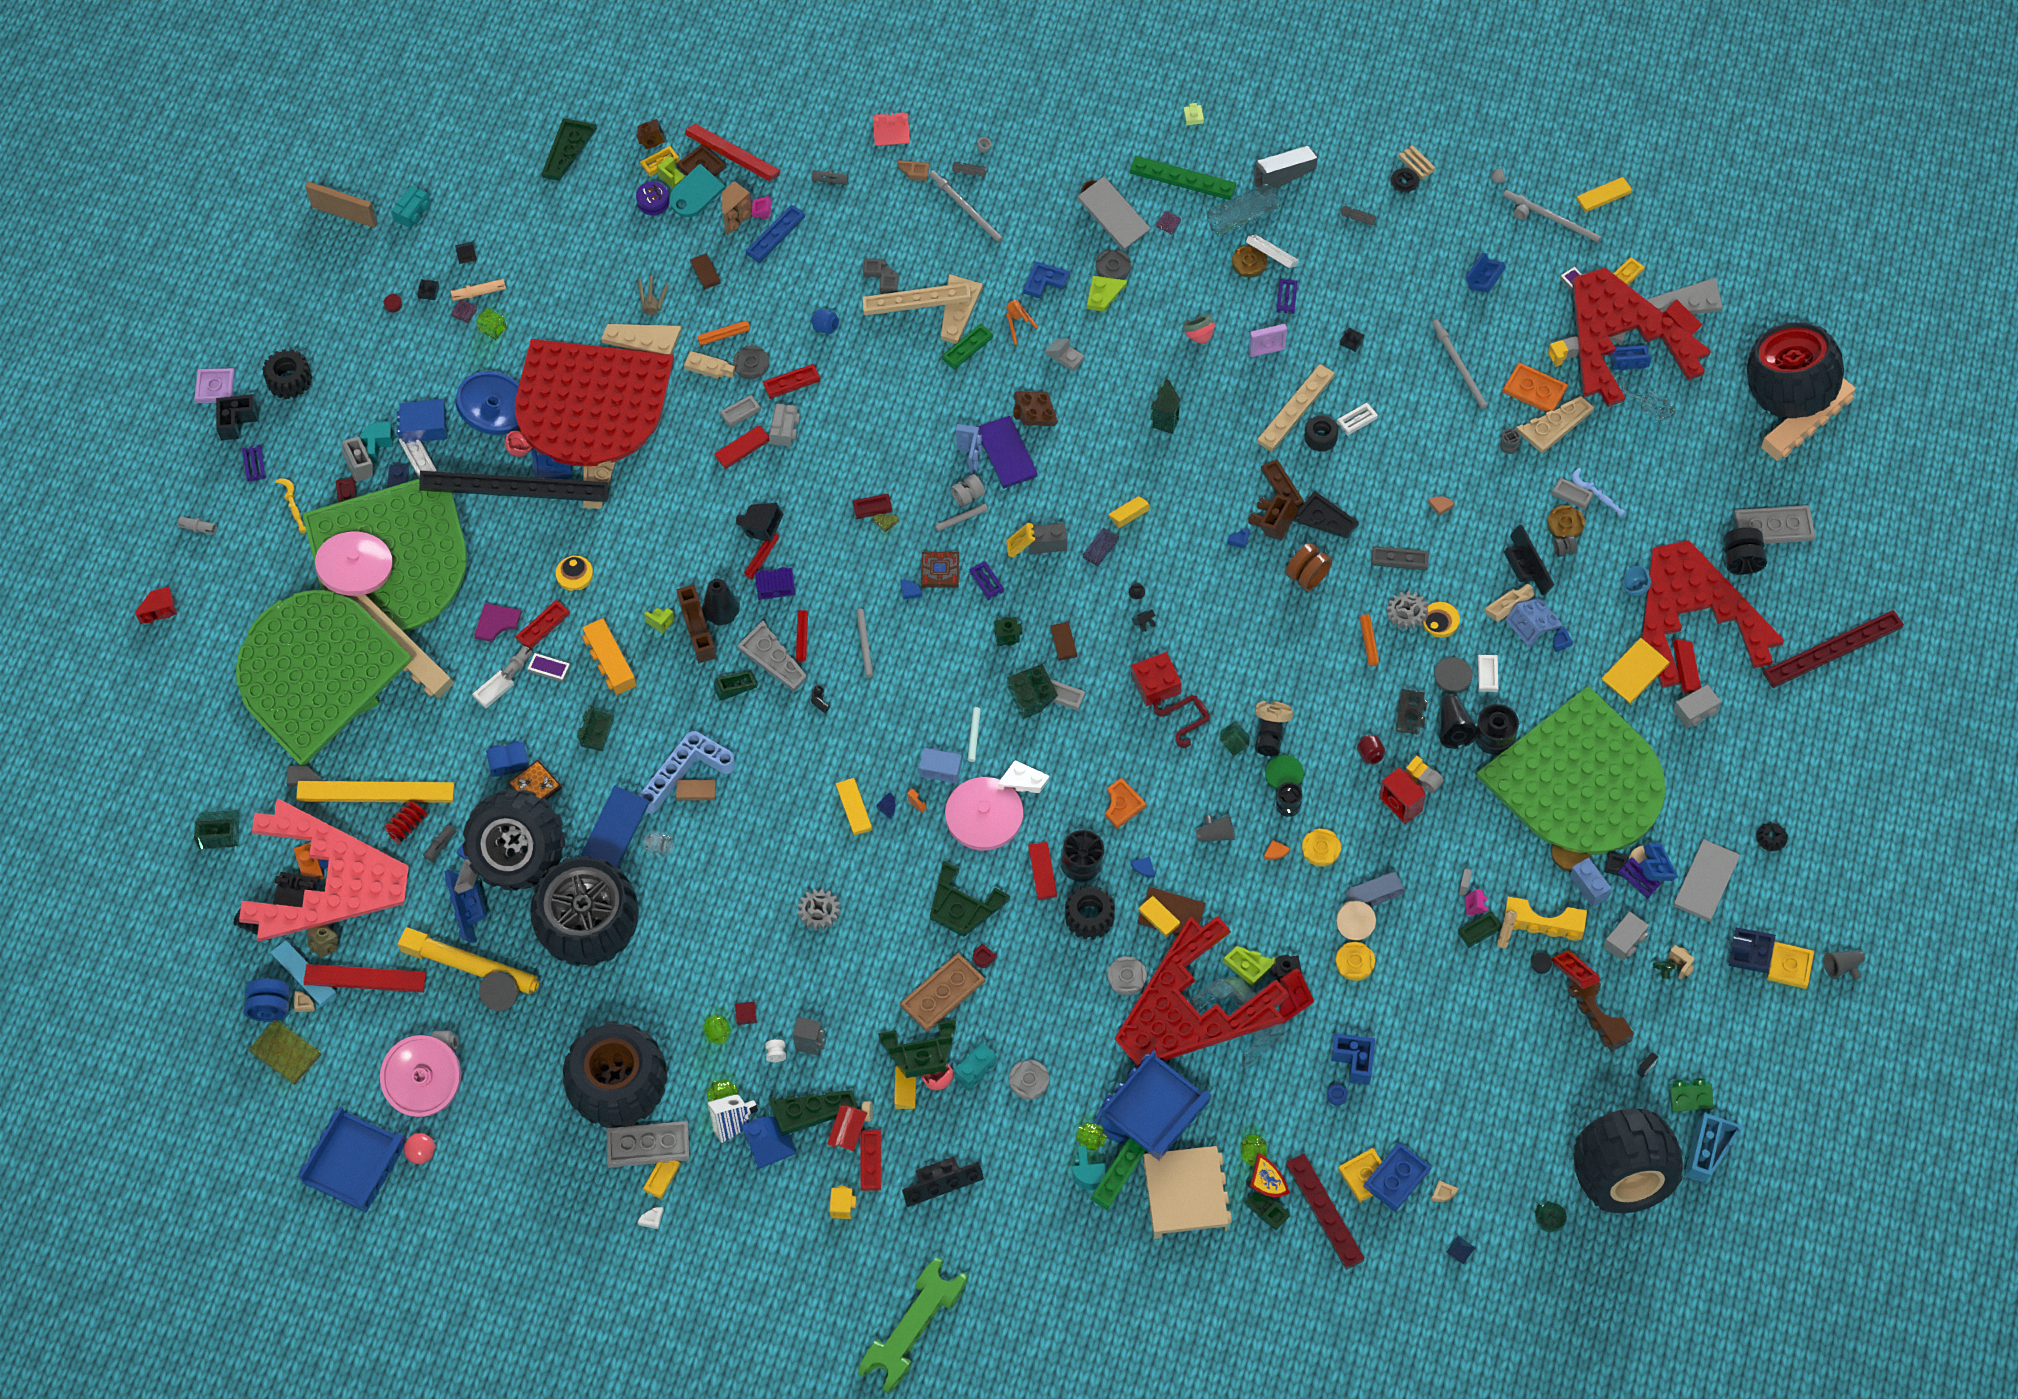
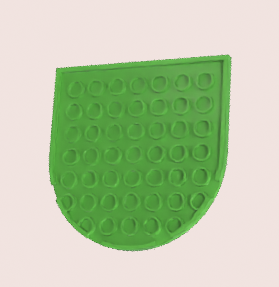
M419 479L302 514L314 564L316 554L321 545L337 534L345 532L368 533L386 544L392 556L391 575L383 586L365 595L403 632L419 628L439 616L451 604L462 585L467 565V549L453 493L419 491ZM319 580L321 590L331 591Z
M311 590L293 594L292 597L283 601L279 600L254 621L247 632L248 635L244 644L239 649L236 663V680L242 701L249 712L300 766H305L413 658L357 602L332 591Z
M1589 686L1476 774V777L1539 838L1568 851L1591 855L1608 854L1609 851L1617 849L1622 850L1640 840L1655 824L1665 798L1664 773L1653 749Z

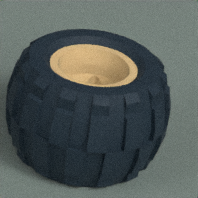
M1645 1109L1614 1111L1591 1122L1576 1138V1144L1574 1145L1575 1153H1573L1576 1176L1587 1197L1593 1201L1595 1206H1599L1603 1211L1632 1213L1645 1210L1668 1198L1682 1181L1683 1159L1681 1148L1672 1129L1657 1113Z

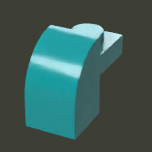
M391 422L373 423L367 426L361 434L360 439L372 464L378 463V448L393 447L394 431Z
M1086 1145L1078 1146V1153L1074 1154L1075 1166H1072V1177L1075 1183L1082 1189L1095 1191L1106 1175L1105 1164L1088 1165Z

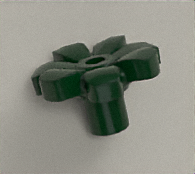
M1671 960L1653 962V968L1662 971L1663 979H1669L1670 971L1678 969L1679 964L1671 962Z

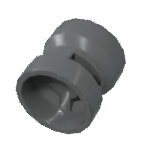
M1506 429L1502 433L1500 448L1504 453L1512 454L1518 450L1520 433L1515 429Z
M1573 535L1566 536L1565 539L1557 538L1553 540L1554 551L1557 557H1562L1567 553H1577V543Z

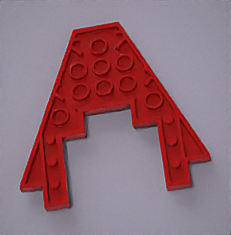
M1607 268L1573 278L1572 286L1584 397L1600 393L1608 407L1624 402L1626 397L1602 357L1612 354L1616 350L1609 337L1636 328L1645 342L1662 337L1687 380L1704 374L1705 370L1698 359L1709 356L1711 353L1710 349Z
M1689 540L1653 548L1649 573L1652 584L1647 591L1642 639L1670 662L1658 676L1662 688L1681 683L1665 635L1681 631L1682 626L1678 615L1712 608L1717 624L1736 620L1753 669L1772 665L1773 660L1768 648L1783 645V638Z
M1192 916L1187 920L1116 1035L1115 1041L1138 1068L1141 1065L1142 1058L1147 1053L1151 1054L1154 1050L1157 1051L1156 1056L1160 1060L1165 1061L1281 1024L1285 1021L1275 1007L1290 996L1277 980L1273 981L1230 1016L1218 1004H1215L1204 1014L1200 1015L1181 994L1182 991L1195 982L1194 977L1185 967L1231 933L1229 927L1219 916L1215 917L1204 927H1201Z

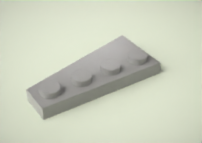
M1716 278L1647 299L1661 312H1664L1676 299L1692 314L1720 312L1723 308Z
M764 621L737 646L739 651L793 692L807 680L806 674L795 660L789 656L787 650L778 642L776 636L767 628Z

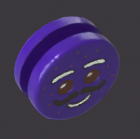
M646 182L636 191L638 208L646 215H659L669 207L668 189L660 182Z

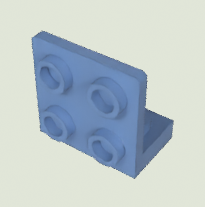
M957 424V450L970 452L968 457L970 476L974 474V471H978L979 468L978 455L981 456L983 449L981 444L982 435H979V427Z
M1540 598L1516 604L1505 618L1506 622L1528 647L1533 646L1543 632L1558 629L1562 626L1558 617L1550 611L1546 603Z

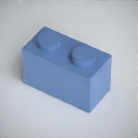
M924 748L919 766V775L923 778L958 784L962 768V755L953 751L944 752L936 748Z
M1589 858L1572 867L1570 878L1592 908L1609 899L1612 888Z

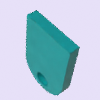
M699 164L673 188L670 194L671 207L676 214L682 217L696 216L726 189L725 185ZM680 202L686 203V207L683 209L677 208V204Z

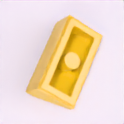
M1138 496L1109 513L1108 516L1118 528H1121L1148 512L1150 504Z
M896 1066L895 1109H915L916 1077L906 1078L898 1066Z

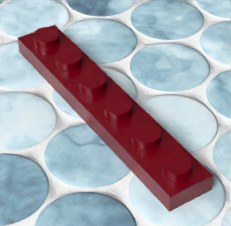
M1305 1154L1286 1162L1288 1170L1345 1270L1363 1262L1364 1256Z

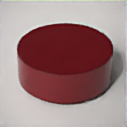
M390 294L385 297L383 303L388 312L394 313L402 308L400 296Z

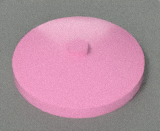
M345 532L329 538L321 545L316 554L315 568L319 580L331 591L347 596H360L376 591L386 583L392 572V556L386 544L379 538L363 532Z
M990 777L974 778L959 785L951 793L945 809L946 824L951 835L962 845L982 851L997 849L1009 843L1018 834L1023 822L1022 802L1012 787H1004V790L998 789L1000 780Z
M424 1035L411 1036L394 1045L385 1056L380 1071V1084L387 1101L399 1112L414 1117L431 1116L445 1109L455 1098L461 1083L460 1063L454 1051L443 1041Z

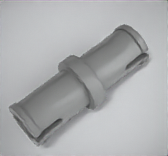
M183 516L178 520V524H181L178 525L179 528L193 530L194 533L203 532L215 535L217 532L216 523L204 522L199 518H185Z
M523 646L518 654L509 660L510 663L501 672L502 676L507 673L506 680H511L516 672L524 667V663L532 655L531 650L526 653L529 649L528 647Z

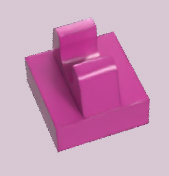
M769 196L753 200L752 216L754 218L760 217L763 220L770 218L772 200Z
M1476 889L1465 896L1466 915L1473 916L1476 913L1482 914L1488 911V907L1484 906V902L1488 898L1483 895L1482 890Z

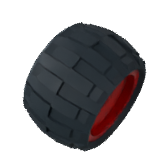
M1806 322L1784 323L1768 329L1766 333L1760 335L1755 340L1747 363L1748 383L1756 401L1764 410H1769L1772 415L1787 418L1809 417L1825 410L1830 406V402L1836 400L1844 376L1842 353L1832 335L1828 334L1824 328Z

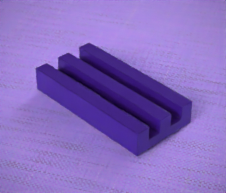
M1280 279L1277 313H1280V311H1284V313L1288 311L1291 314L1295 313L1298 281ZM1283 284H1287L1285 304L1281 306ZM1290 285H1294L1292 306L1289 307L1288 301Z
M260 444L256 445L257 447L255 448L253 446H249V449L242 448L248 482L266 478ZM256 452L258 453L261 475L257 474L254 455ZM247 454H250L254 476H251Z
M986 561L969 569V573L987 600H990L992 596H998V593H1004V588ZM981 568L985 569L997 589H994ZM975 571L979 573V575L981 576V578L983 579V581L985 582V584L991 592L987 590V588L985 587V585L983 584V582L981 581V579Z
M1633 857L1618 871L1623 878L1647 899L1661 885L1659 881H1647L1640 864ZM1627 869L1639 882H1642L1649 889V892L1625 870Z

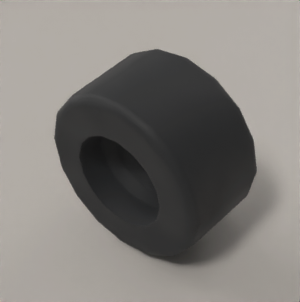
M1319 415L1307 422L1305 442L1311 449L1321 452L1330 450L1336 445L1338 425L1335 420L1325 415ZM1325 431L1328 435L1318 436L1315 432Z

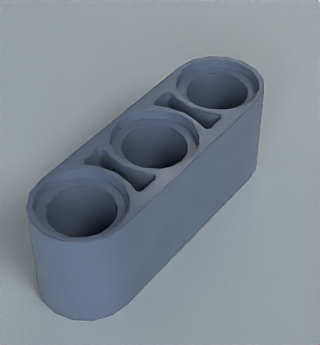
M1392 872L1350 888L1345 892V896L1348 902L1363 901L1370 907L1400 896L1405 892V889L1397 873Z

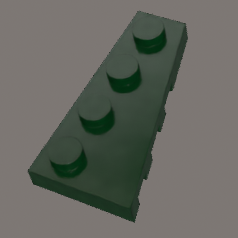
M563 118L542 171V177L560 181L597 130L596 124Z
M852 1090L828 1092L825 1095L817 1096L815 1094H807L806 1097L794 1098V1096H787L786 1099L768 1098L782 1136L836 1119L841 1105L846 1104L859 1109Z

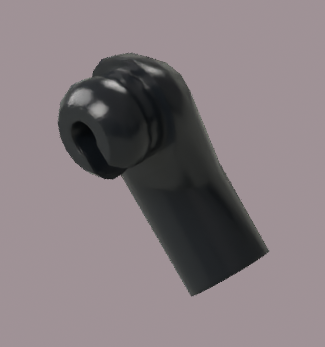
M816 685L811 692V702L823 713H826L830 705L823 701L824 688L821 685Z

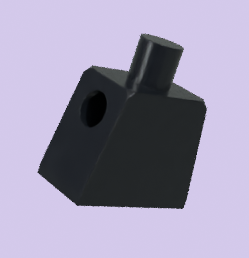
M777 503L754 504L748 507L745 515H737L736 524L741 526L746 536L771 542L784 514Z

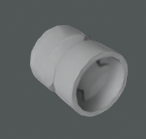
M975 474L966 477L963 483L958 482L950 488L954 499L961 507L972 503V499L977 500L985 495L984 486Z

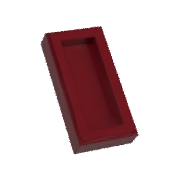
M889 493L852 501L856 520L893 512Z

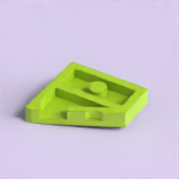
M1093 276L1087 309L1105 312L1110 303L1118 297V293L1127 287V280Z
M1236 946L1224 957L1223 963L1253 987L1271 970V966H1274L1275 957L1269 959L1260 956L1261 953L1248 951L1245 948Z

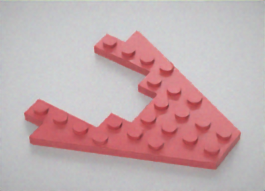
M280 799L276 801L275 815L254 814L252 834L310 840L309 858L329 860L325 892L305 890L303 907L242 901L239 922L259 924L257 941L272 939L404 904L408 865Z

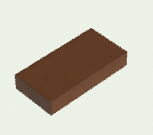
M706 253L690 259V263L704 290L721 284Z
M1069 622L1050 625L1058 660L1076 658L1077 651Z

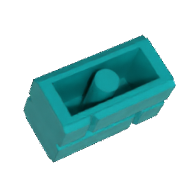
M411 185L392 209L393 220L408 228H411L414 223L417 224L424 210L427 211L430 207L428 193Z
M980 1043L954 1070V1079L966 1090L970 1091L989 1072V1069H992L997 1063L995 1053L983 1043Z

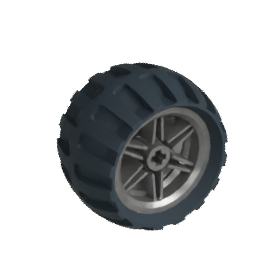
M590 856L565 859L559 865L552 866L546 872V876L541 878L535 887V894L531 899L530 906L533 930L542 946L560 961L566 960L568 964L580 966V964L596 966L597 963L608 962L615 958L619 951L622 952L627 947L630 937L635 933L639 908L634 888L621 870L603 859L598 858L596 860Z

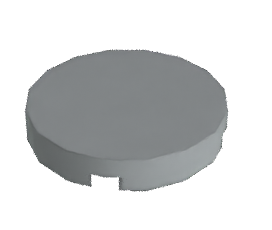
M1125 956L1116 959L1110 965L1107 980L1113 991L1120 995L1129 996L1137 994L1143 989L1147 980V971L1143 963L1141 964L1138 959Z
M1035 1060L1021 1061L1012 1068L1009 1074V1085L1017 1097L1024 1100H1033L1041 1097L1046 1092L1049 1086V1075L1047 1069L1041 1063Z

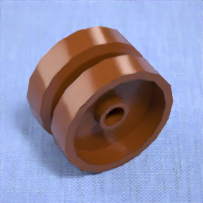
M1308 543L1291 559L1285 574L1294 582L1298 581V585L1308 592L1325 578L1332 566L1333 560L1325 553H1320V549L1314 544Z

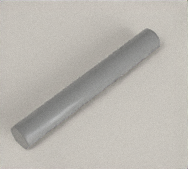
M986 504L980 505L936 524L935 529L939 532L988 511V507Z

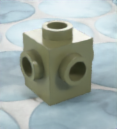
M327 925L307 930L308 946L320 958L338 950V935L334 930L331 931Z

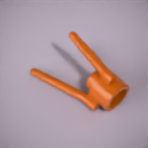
M1013 300L1007 304L1006 309L1008 312L1006 316L1009 321L1013 343L1017 345L1012 318L1020 319L1022 317L1025 322L1029 321L1036 329H1038V325L1028 315L1019 301Z

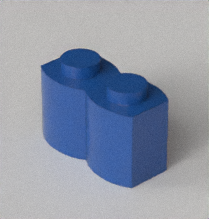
M513 741L507 746L495 745L486 750L492 777L520 772L529 766L524 742Z

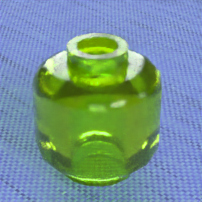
M715 1014L704 1020L705 1023L702 1026V1030L709 1043L716 1042L717 1045H721L728 1041L727 1037L732 1031L724 1016Z
M729 1079L713 1081L709 1088H707L709 1102L738 1095L736 1084H732Z
M1085 1122L1079 1126L1076 1141H1078L1079 1146L1086 1145V1149L1097 1151L1099 1146L1104 1147L1107 1135L1103 1134V1126Z
M1258 1134L1245 1136V1139L1240 1143L1241 1159L1248 1163L1249 1166H1254L1258 1152L1267 1158L1266 1140Z

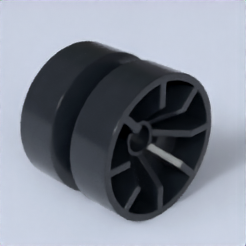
M1743 527L1725 534L1723 545L1726 553L1727 570L1730 573L1749 575L1757 573L1766 567L1767 558L1764 549L1763 533L1759 529Z
M1493 704L1484 708L1479 714L1476 726L1478 736L1475 741L1477 746L1490 755H1500L1515 743L1519 727L1516 713L1510 707L1502 704Z
M1078 830L1068 835L1064 841L1060 859L1061 869L1068 878L1078 882H1085L1097 876L1101 869L1105 850L1101 838L1088 830Z

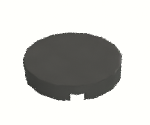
M1106 250L1096 259V272L1099 277L1123 280L1127 278L1131 271L1130 258L1120 250Z
M743 347L733 358L735 371L742 378L757 379L768 371L769 356L761 347Z
M1449 657L1437 664L1434 678L1436 685L1442 691L1454 694V692L1460 693L1469 688L1473 672L1466 661L1456 657Z
M496 971L483 978L480 983L479 994L482 1002L489 1009L504 1011L513 1006L518 1000L519 987L517 988L515 978L509 973Z

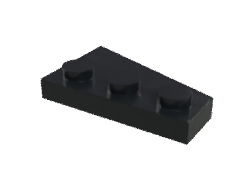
M1316 491L1300 507L1293 519V522L1344 538H1348L1359 526L1357 520Z

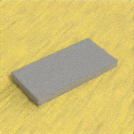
M1102 177L1077 197L1078 201L1123 251L1151 229L1105 177Z
M1809 505L1734 511L1736 528L1752 527L1759 529L1763 533L1764 544L1814 541L1816 538Z
M1703 839L1673 906L1710 922L1740 855Z
M688 1121L635 1125L625 1128H606L608 1168L657 1164L658 1162L668 1163L674 1160L690 1161Z

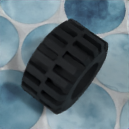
M282 349V352L276 351L274 352L275 355H270L268 357L269 360H265V366L262 368L269 391L274 396L277 395L278 398L284 397L285 399H289V397L296 398V395L299 394L301 396L304 394L303 391H307L309 389L308 385H311L312 374L305 356L301 355L299 351L294 352L293 349H289V351ZM294 371L290 376L280 377L285 372Z
M1088 885V888L1081 886L1079 891L1075 889L1073 895L1070 894L1068 896V901L1065 904V919L1069 930L1072 933L1075 932L1077 937L1082 935L1085 940L1088 937L1095 940L1096 936L1101 938L1104 936V932L1108 933L1115 919V905L1111 895L1108 896V892L1105 889L1101 891L1099 886H1096V888H1093V885ZM1091 906L1100 910L1101 913L1095 918H1085L1079 914V911Z

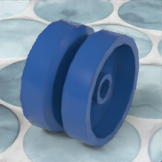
M257 979L246 984L245 997L247 1000L244 1003V1014L246 1017L256 1021L274 1022L283 1020L288 1016V999L290 997V987L288 984L276 979Z

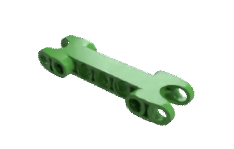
M939 1256L925 1268L918 1278L915 1288L921 1291V1293L885 1344L878 1339L875 1340L859 1366L858 1374L863 1378L876 1368L884 1369L888 1376L882 1390L888 1394L901 1383L910 1370L913 1362L907 1359L906 1356L940 1307L943 1305L951 1310L968 1282L969 1275L964 1272L952 1281L942 1280L939 1277V1273L944 1260Z

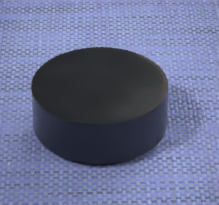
M1538 953L1533 957L1531 966L1535 972L1545 974L1551 969L1552 959L1546 953Z

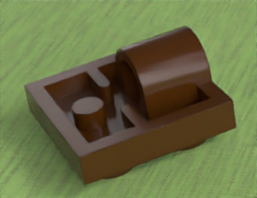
M1016 391L1013 397L1016 404L1013 409V415L1016 420H1022L1023 425L1055 426L1058 423L1048 392Z

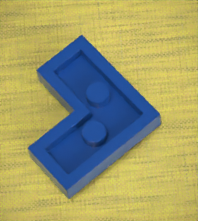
M1035 262L1023 289V294L1041 298L1046 285L1064 289L1070 272Z
M1648 843L1644 847L1648 859H1644L1640 863L1644 876L1647 880H1675L1678 875L1662 844Z

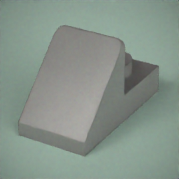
M1069 338L1055 339L1045 350L1046 355L1073 372L1085 360L1083 354L1070 347Z

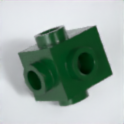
M1005 617L994 621L997 646H1012L1020 643V635H1023L1021 624H1017L1016 617Z

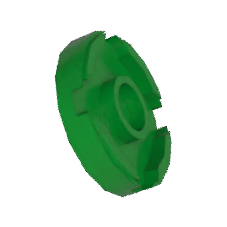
M1279 755L1272 758L1265 769V779L1271 788L1277 789V791L1282 784L1287 782H1293L1300 786L1304 778V770L1301 763L1296 758L1288 755Z

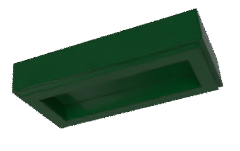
M1492 911L1459 929L1458 934L1468 948L1500 931L1502 925Z

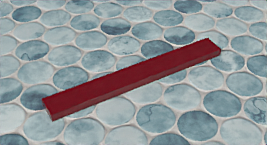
M1892 610L1764 670L1763 675L1772 688L1778 687L1903 628L1904 624L1896 612Z

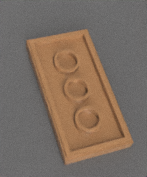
M307 182L305 185L312 208L375 228L378 224L371 202L312 182Z
M957 953L900 1003V1007L928 1033L984 984L986 980Z

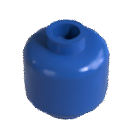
M819 309L812 315L811 323L816 332L831 334L837 330L839 318L833 311Z

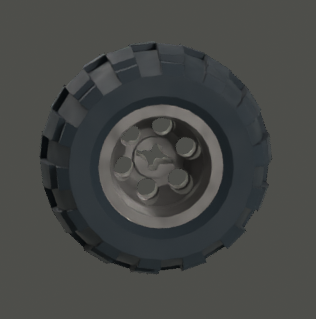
M515 789L501 790L478 803L471 811L463 831L465 843H463L464 856H468L471 863L469 867L472 871L483 877V882L492 887L501 886L503 890L517 891L518 889H528L536 886L539 880L546 876V872L552 866L559 865L563 855L562 850L565 847V834L561 828L563 822L560 815H556L551 808L552 804L545 798L540 799L536 797L534 792L523 789L521 791ZM503 826H509V831L504 830ZM521 834L518 840L513 842L516 835ZM500 838H504L506 843L501 844ZM524 845L527 846V852L523 850ZM510 848L515 850V855L510 854Z

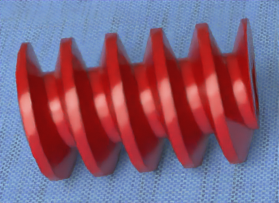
M408 801L406 807L401 808V813L397 812L395 814L396 818H391L390 823L385 824L386 832L397 844H402L399 839L400 837L403 839L407 838L404 833L405 831L409 834L412 833L410 826L417 828L415 821L423 822L420 817L421 815L428 817L427 813L413 802Z

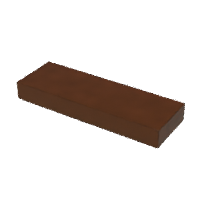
M1278 459L1261 466L1262 473L1276 494L1292 498L1297 507L1304 504V500Z

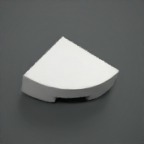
M656 1207L640 1217L638 1225L659 1229L664 1209Z

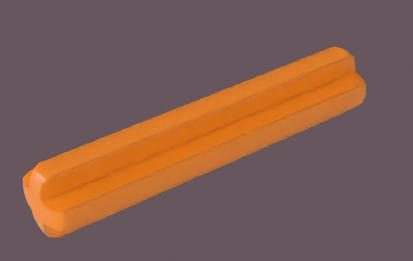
M743 321L698 335V342L700 345H705L749 331L750 325L748 321Z
M1369 614L1361 615L1360 623L1368 665L1371 667L1377 666L1379 659L1371 617Z

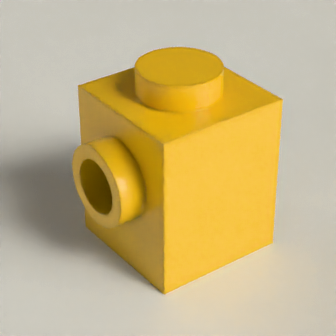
M846 1186L831 1188V1218H852V1208H856L857 1197L853 1196L852 1189Z

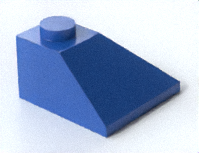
M761 1117L742 1125L744 1136L758 1169L797 1154L789 1134L782 1136L775 1117Z

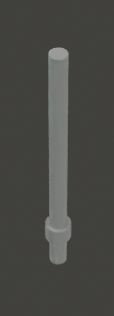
M934 170L930 172L929 176L937 183V186L942 191L945 190L998 243L1003 240V237L949 185L950 183L945 178H941Z
M1508 190L1504 192L1503 196L1514 201L1516 205L1525 204L1530 210L1599 243L1601 236L1527 200L1521 194L1518 196Z
M1438 319L1432 321V325L1437 332L1436 336L1440 342H1443L1480 408H1486L1488 405L1449 340V334L1442 328Z

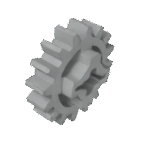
M1410 591L1407 592V595L1400 592V597L1394 595L1393 601L1389 600V606H1387L1388 620H1391L1392 625L1397 624L1398 629L1405 626V630H1408V627L1411 626L1414 630L1416 624L1422 626V621L1427 620V602H1424L1423 596L1418 598V593L1416 592L1413 595L1410 594Z
M822 888L819 893H817L816 889H813V894L806 892L807 898H800L802 904H798V916L801 918L802 924L807 923L808 929L814 926L815 931L818 930V927H821L824 931L826 925L833 927L832 921L838 922L837 916L841 914L839 909L840 902H837L836 895H831V891L825 894Z

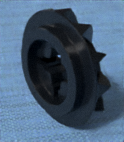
M1398 169L1391 176V185L1394 186L1395 190H1399L1401 193L1408 192L1409 194L1410 191H1415L1416 187L1419 186V177L1411 169ZM1402 178L1408 181L1407 185L1402 182Z
M1770 821L1766 824L1763 823L1758 828L1756 840L1767 851H1779L1785 847L1788 835L1785 828H1782L1779 823L1775 824ZM1770 831H1772L1774 835H1777L1774 839V842L1773 839H1771V836H1768L1770 834Z

